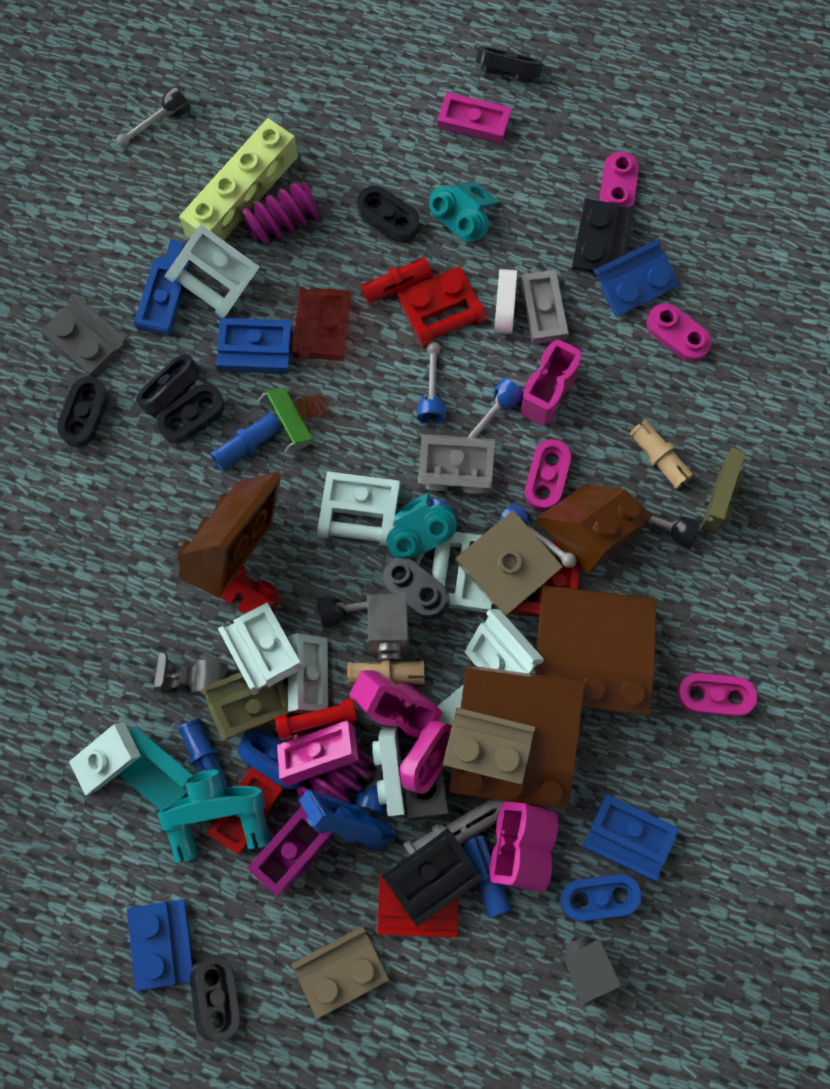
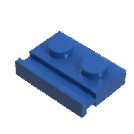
M659 239L593 270L601 282V289L615 317L680 286L666 253L663 254Z
M220 318L217 347L218 357L216 360L217 370L289 374L292 339L291 320Z
M605 794L582 848L646 879L657 882L679 828Z
M186 899L128 908L127 918L135 991L190 982V972L194 962Z

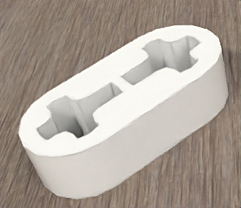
M499 269L494 333L512 334L517 270Z

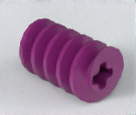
M302 181V188L296 183L291 184L290 195L284 189L277 192L278 201L271 195L266 196V208L256 201L253 203V213L246 207L240 210L243 221L256 244L257 240L260 239L267 247L270 246L269 234L271 233L279 240H282L281 228L283 227L291 234H294L295 221H298L303 228H306V216L308 215L316 222L320 221L316 201L304 181Z
M357 747V762L322 774V778L318 776L308 778V781L312 787L311 790L351 803L352 801L347 790L351 789L360 793L362 788L357 778L362 777L371 781L373 777L368 766L372 765L377 768L378 766ZM299 786L296 790L301 798L306 790L309 789Z

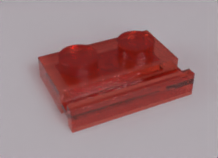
M300 287L292 347L293 357L309 356V359L345 361L351 290L324 288L305 290V287Z

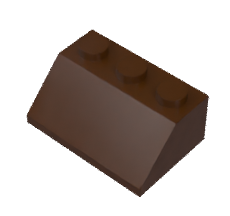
M273 472L237 482L229 494L223 493L216 504L215 512L210 518L205 516L202 519L196 536L191 542L185 541L179 550L177 561L180 562V580L220 598L273 524L281 480L280 474Z

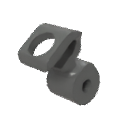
M160 652L157 660L154 692L162 694L171 689L185 688L186 686L190 687L191 695L205 696L202 694L201 689L205 685L227 678L229 666L217 661L199 660L195 661L193 667L181 665V668H178L168 660L167 654Z

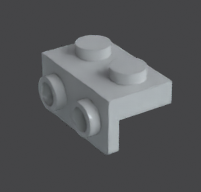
M422 434L418 483L426 484V489L434 491H445L447 486H462V491L466 493H484V488H492L495 439Z

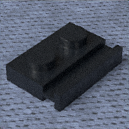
M584 199L572 269L594 273L593 270L626 255L635 207H623L615 203Z
M448 828L382 875L416 927L483 879Z

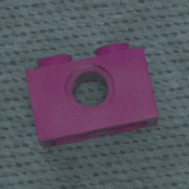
M302 806L247 867L258 880L280 898L287 893L335 838L331 832L320 833L311 827L307 822L308 815Z

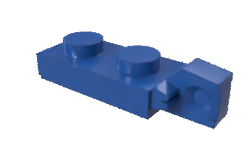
M171 239L166 256H159L157 261L153 260L134 320L136 329L171 336L185 287L176 280L172 283L164 276L185 247V242ZM188 262L183 268L187 272H189L190 265Z
M311 789L306 790L299 800L308 815L307 822L320 833L328 831L340 835L350 843L358 841L366 844L368 849L384 851L392 838L397 835L391 823L371 817L366 809Z

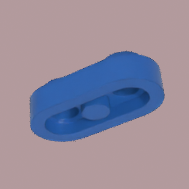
M253 729L244 733L238 746V753L245 763L285 789L294 790L299 786L303 787L307 779L288 786L279 779L277 745L284 743L283 741L262 729Z
M621 874L575 880L565 886L560 896V905L564 914L568 918L579 922L626 916L633 913L641 902V890L637 882L633 878ZM616 888H622L626 892L627 898L622 904L616 903L613 900L612 893ZM577 893H582L587 898V905L583 909H578L573 904V897Z

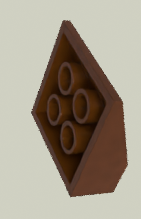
M542 586L535 650L543 657L544 661L535 667L536 675L584 681L582 707L650 715L654 678L657 599Z
M466 665L461 709L534 726L535 731L522 785L452 768L449 793L568 809L575 768L584 681Z

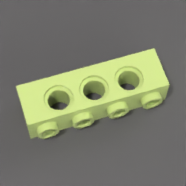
M267 118L180 214L179 218L185 236L191 238L199 225L202 224L222 240H225L242 221L243 218L240 210L244 207L251 210L253 203L259 201L297 159L295 136Z

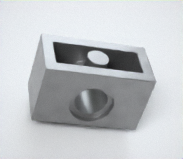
M407 594L367 595L368 643L371 657L378 656L379 662H382L384 659H390V662L401 661V656H409Z

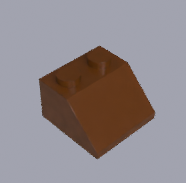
M584 484L540 515L536 522L566 553H573L576 556V564L588 575L633 540L652 516L626 489Z

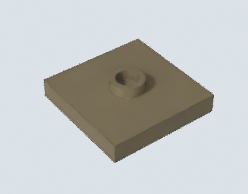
M514 510L455 558L460 567L505 616L563 567Z

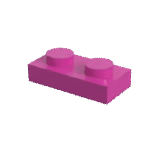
M446 92L437 120V128L503 144L512 107Z
M348 720L277 745L279 779L286 786L358 761L355 727Z

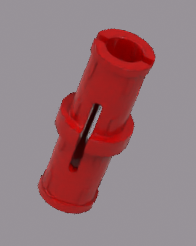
M423 256L421 259L398 269L395 267L389 268L387 274L367 283H362L360 287L370 306L376 301L396 292L402 293L405 291V288L432 278L433 273L427 259Z

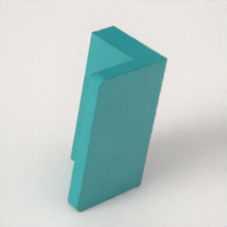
M134 726L129 733L141 757L118 775L161 810L169 804L182 799L187 794L184 781L192 776V774Z

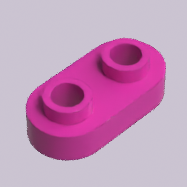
M616 152L606 159L599 201L615 203L623 207L633 206L639 165L634 156L626 152ZM617 165H624L627 168L620 169L617 167ZM618 194L622 196V199H615L612 195Z
M659 304L650 311L647 318V329L652 336L685 361L697 362L706 357L711 347V337L703 327L671 304ZM660 317H669L672 322L665 323ZM695 338L699 341V344L693 345L688 339Z
M549 439L543 441L537 446L534 453L524 497L529 507L538 512H546L559 503L571 461V453L567 445L559 440ZM554 456L558 459V464L550 466L545 462V458ZM545 489L549 492L550 496L547 499H540L537 497L536 491Z
M693 673L680 683L677 690V698L680 705L690 713L739 718L748 714L755 707L757 692L751 682L741 677ZM692 688H698L702 691L703 699L701 701H695L691 698L690 690ZM729 693H738L741 696V704H732L728 698Z
M432 721L421 731L419 739L408 756L400 764L399 776L404 789L419 794H424L430 790L444 768L443 761L452 728L451 724Z

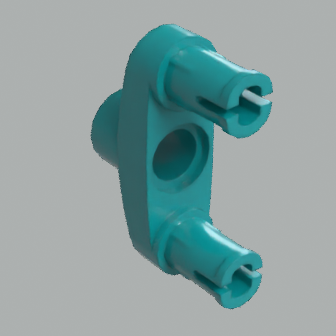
M219 770L202 771L185 779L184 783L188 796L169 804L157 813L161 829L167 832L175 863L182 862L183 858L184 861H189L199 855L189 823L235 815L240 817L248 849H255L256 843L259 848L267 846L272 840L263 812L266 804L262 790L251 786L224 787Z

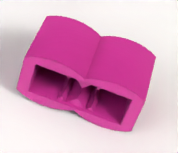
M559 339L553 341L547 347L542 356L540 369L526 383L521 407L522 416L542 426L552 421L558 412L562 396L570 390L576 379L581 359L580 349Z
M373 670L361 671L349 694L353 701L377 723L387 726L398 725L405 733L419 738L421 731L430 722L439 721L442 715V711L417 688L405 683H394L384 674Z
M503 803L496 824L498 842L493 850L490 861L491 882L524 890L546 891L552 874V857L550 852L554 847L558 833V817L556 812L525 803Z

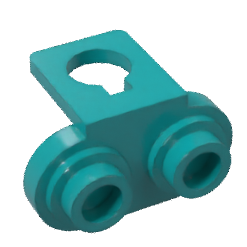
M474 181L455 184L454 186H439L432 191L429 197V208L433 216L467 242L478 241L486 235L489 228V220L483 209L494 207L499 203L498 199ZM472 191L480 194L483 198L474 196Z
M428 493L398 508L393 520L395 525L389 530L386 539L389 552L395 558H408L411 560L450 540L457 528V519L454 512L444 505H432L429 507L431 497Z

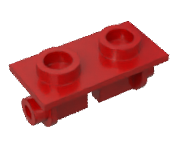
M242 566L220 596L229 604H234L239 594L244 596L237 609L245 614L265 603H268L271 608L283 604L285 601L276 595L278 589L271 583L262 579L256 582L247 576L248 570L244 566Z

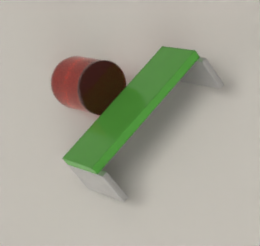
M285 387L268 390L257 401L258 403L270 401L293 442L284 450L285 453L297 451L308 446L313 438L303 420L322 416L328 409V402L321 395L299 398L294 405Z

